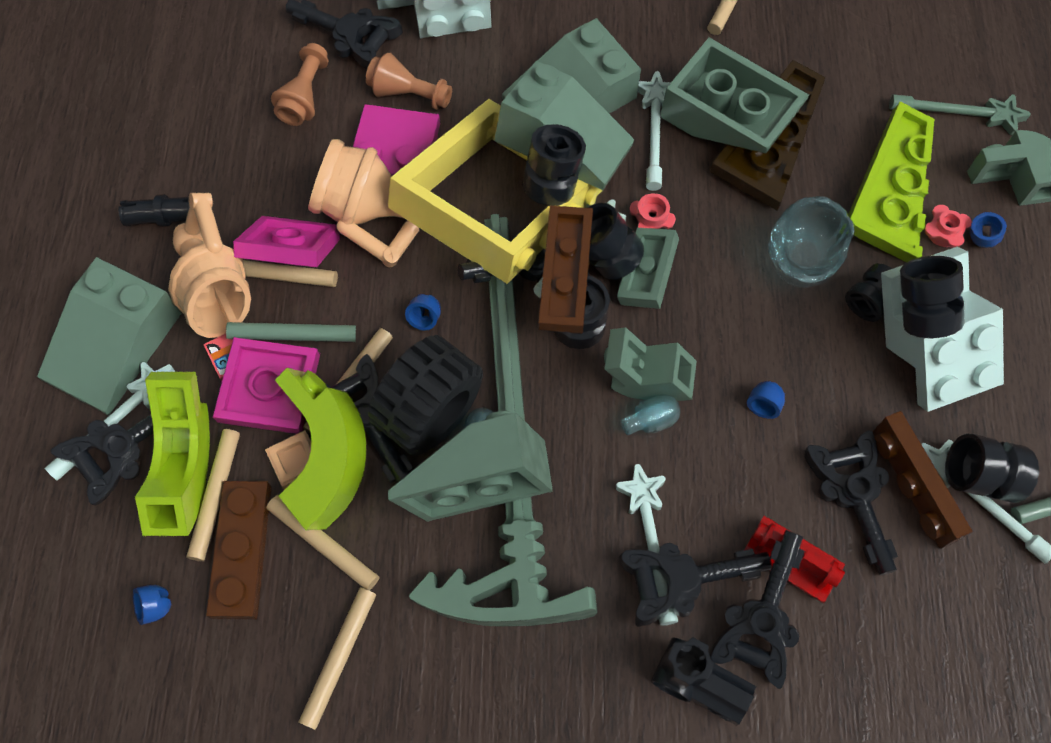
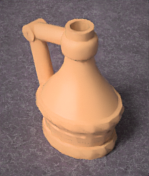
M332 139L320 166L308 210L314 214L323 212L337 221V230L342 235L377 257L386 267H394L418 233L419 227L407 220L390 245L387 246L358 226L380 217L403 218L388 208L390 177L392 176L377 155L378 151L374 147H368L367 149L344 146L345 143L340 139Z
M190 193V208L186 222L178 225L173 232V246L181 257L171 271L168 290L172 303L184 313L187 324L198 335L206 338H216L226 334L227 322L244 321L249 312L251 294L249 284L245 280L246 272L243 259L235 258L234 249L222 243L212 210L213 200L211 193Z

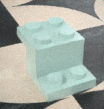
M377 0L379 10L414 5L420 38L492 28L490 0Z
M958 246L931 255L955 258L963 266L964 290L960 296H962L964 301L965 324L960 331L953 335L930 339L919 338L907 333L903 327L902 303L907 301L901 294L900 269L902 266L881 273L886 347L916 368L917 404L927 412L1004 384L1003 309L969 290L968 251Z

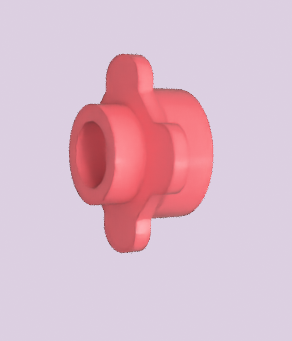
M647 194L640 201H634L630 205V214L636 217L639 223L638 228L659 229L664 227L669 229L675 224L676 218L674 214L669 213L670 204L663 195ZM649 213H654V214H656V216H655V217H651V216H649Z
M945 205L935 206L932 210L934 217L930 223L926 224L925 234L938 246L960 247L965 241L963 237L965 230L971 227V218L966 214H959L956 211L949 210Z

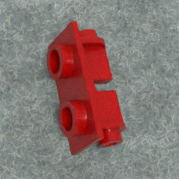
M764 515L744 550L753 549L754 554L767 552L770 557L775 540L782 541L784 532L788 529ZM803 539L800 549H803L805 552L799 569L792 568L787 582L824 604L832 588H836L845 574V571L842 569L845 564ZM770 559L771 565L773 566L774 560Z

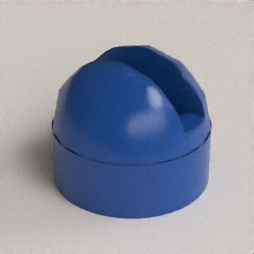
M992 212L977 215L973 219L970 228L972 242L981 248L995 247L1004 238L1007 228L1006 222L1003 217ZM983 226H990L989 237L983 236Z
M418 294L414 297L405 310V317L412 327L424 331L432 329L441 314L439 301L434 296ZM425 309L429 310V316H424Z
M760 382L751 391L747 400V406L754 414L767 419L777 418L785 404V393L782 387L775 382Z
M146 585L133 589L134 611L140 625L156 622L164 618L169 612L171 600L167 598L169 593L166 588L159 585Z

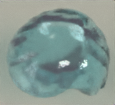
M805 197L791 204L777 220L768 240V253L781 279L787 284L799 288L817 286L829 280L847 258V251L855 232L853 221L848 217L847 211L840 204L827 197Z

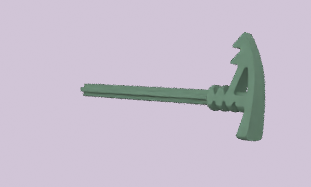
M492 214L491 219H484V226L510 241L507 217L499 218V214ZM493 275L489 281L498 411L516 412L525 421L513 279L506 284ZM531 497L505 503L506 521L498 527V536L508 541L499 551L500 558L509 562L508 566L467 585L466 575L462 569H457L441 588H438V578L433 572H429L409 595L413 602L434 613L450 619L482 626L543 625L586 619L597 614L594 588L585 587L549 601L548 589L539 585V582L547 575V568L537 563L545 554V547L535 541L543 534V524L536 522L533 518ZM511 587L513 607L482 608L474 606L476 602Z

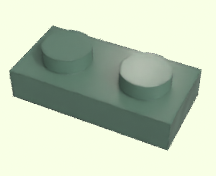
M637 227L636 234L644 245V255L635 270L622 277L617 298L620 304L624 306L660 309L679 237L676 230Z

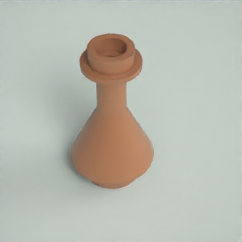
M309 43L300 49L299 56L303 64L298 76L274 91L271 95L274 114L281 121L289 125L299 126L304 120H311L315 115L312 80L317 69H324L329 63L327 51L318 44Z
M386 53L381 58L375 56L367 68L366 84L372 87L376 97L413 93L431 99L432 108L436 110L440 107L446 108L451 100L452 86L447 85L446 80L441 79L435 85L417 79L392 53Z

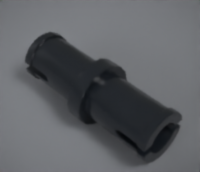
M162 194L156 195L154 199L122 200L120 201L121 206H119L118 211L120 221L124 226L157 223L160 227H167L172 222L186 221L190 208L189 197L169 198L167 195Z

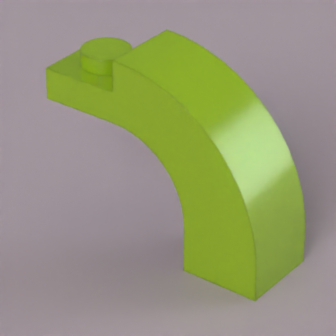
M286 368L275 381L304 415L311 432V452L303 471L279 495V498L305 530L327 529L345 511L359 488L366 462L365 430L359 411L347 392L328 388L312 371L302 372Z
M150 372L145 379L154 431L153 456L148 476L135 496L142 536H189L198 517L206 487L210 450L207 403L200 402L196 372Z

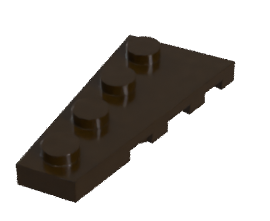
M795 60L790 62L779 78L809 94L808 99L767 153L727 144L713 162L710 171L778 211L826 78Z

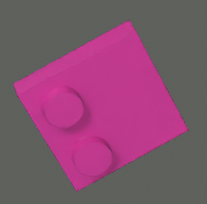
M365 104L353 147L363 149L374 147L378 151L377 155L383 161L391 176H393L437 140L440 127L439 114Z
M261 216L233 241L234 257L318 267L340 240V232L337 230L336 224Z
M234 337L213 418L217 423L295 434L302 432L305 423L304 415L275 379L286 368L302 372L309 370L316 374L320 358L318 349Z

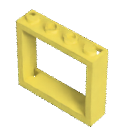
M488 99L390 177L388 208L467 259L480 264L484 270L508 284L521 270L525 269L528 271L533 265L537 254L543 249L546 250L550 206L541 212L510 242L430 192L490 140L495 139L501 105ZM502 145L523 159L528 160V156ZM578 179L573 197L567 203L559 206L585 208L586 204L589 206L595 204L596 197L603 190Z

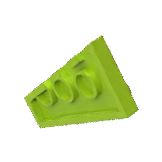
M899 102L892 110L842 230L908 262L922 257L923 247L919 246L920 233L925 229L926 214L922 212L924 197L928 194L929 180L926 179L927 165L931 162L935 119Z

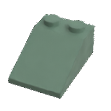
M597 18L565 34L537 60L572 76L609 114L637 98L641 68ZM525 73L521 75L508 89H506L502 93L503 100L515 87V85L520 81V79L525 75Z
M709 37L666 88L660 117L691 136L767 153L806 102L809 94Z
M535 61L501 102L494 139L495 142L528 156L532 134L539 127L550 124L567 126L577 131L583 137L586 144L578 179L601 190H604L634 143L633 137L572 76L557 70L551 65Z
M96 257L70 291L37 377L109 416L128 390L127 384L133 382L140 373V364L148 362L182 313L172 303L166 291Z
M493 412L486 416V420L468 425L388 490V499L428 522L553 492L545 440L516 412Z

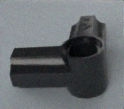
M675 637L671 638L651 683L679 700L689 703L693 701L718 717L736 726L739 725L752 703L757 686L715 664L708 653L709 646L694 637L689 641Z

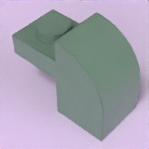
M1016 130L1005 146L994 144L983 148L967 170L971 184L1009 179L1019 206L1051 202V139L1037 132Z
M626 327L610 329L608 347L604 353L605 370L613 376L611 389L627 397L656 402L692 400L697 361L679 343L646 346Z

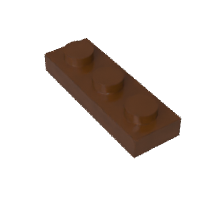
M550 205L538 322L539 330L583 333L593 208Z
M902 411L885 417L872 431L875 436L877 450L883 458L889 460L897 474V483L901 492L911 499L921 515L920 523L924 532L929 538L936 541L940 549L956 543L972 533L971 527Z
M223 481L206 616L210 619L257 620L269 511L266 507L270 501L272 488L268 481Z

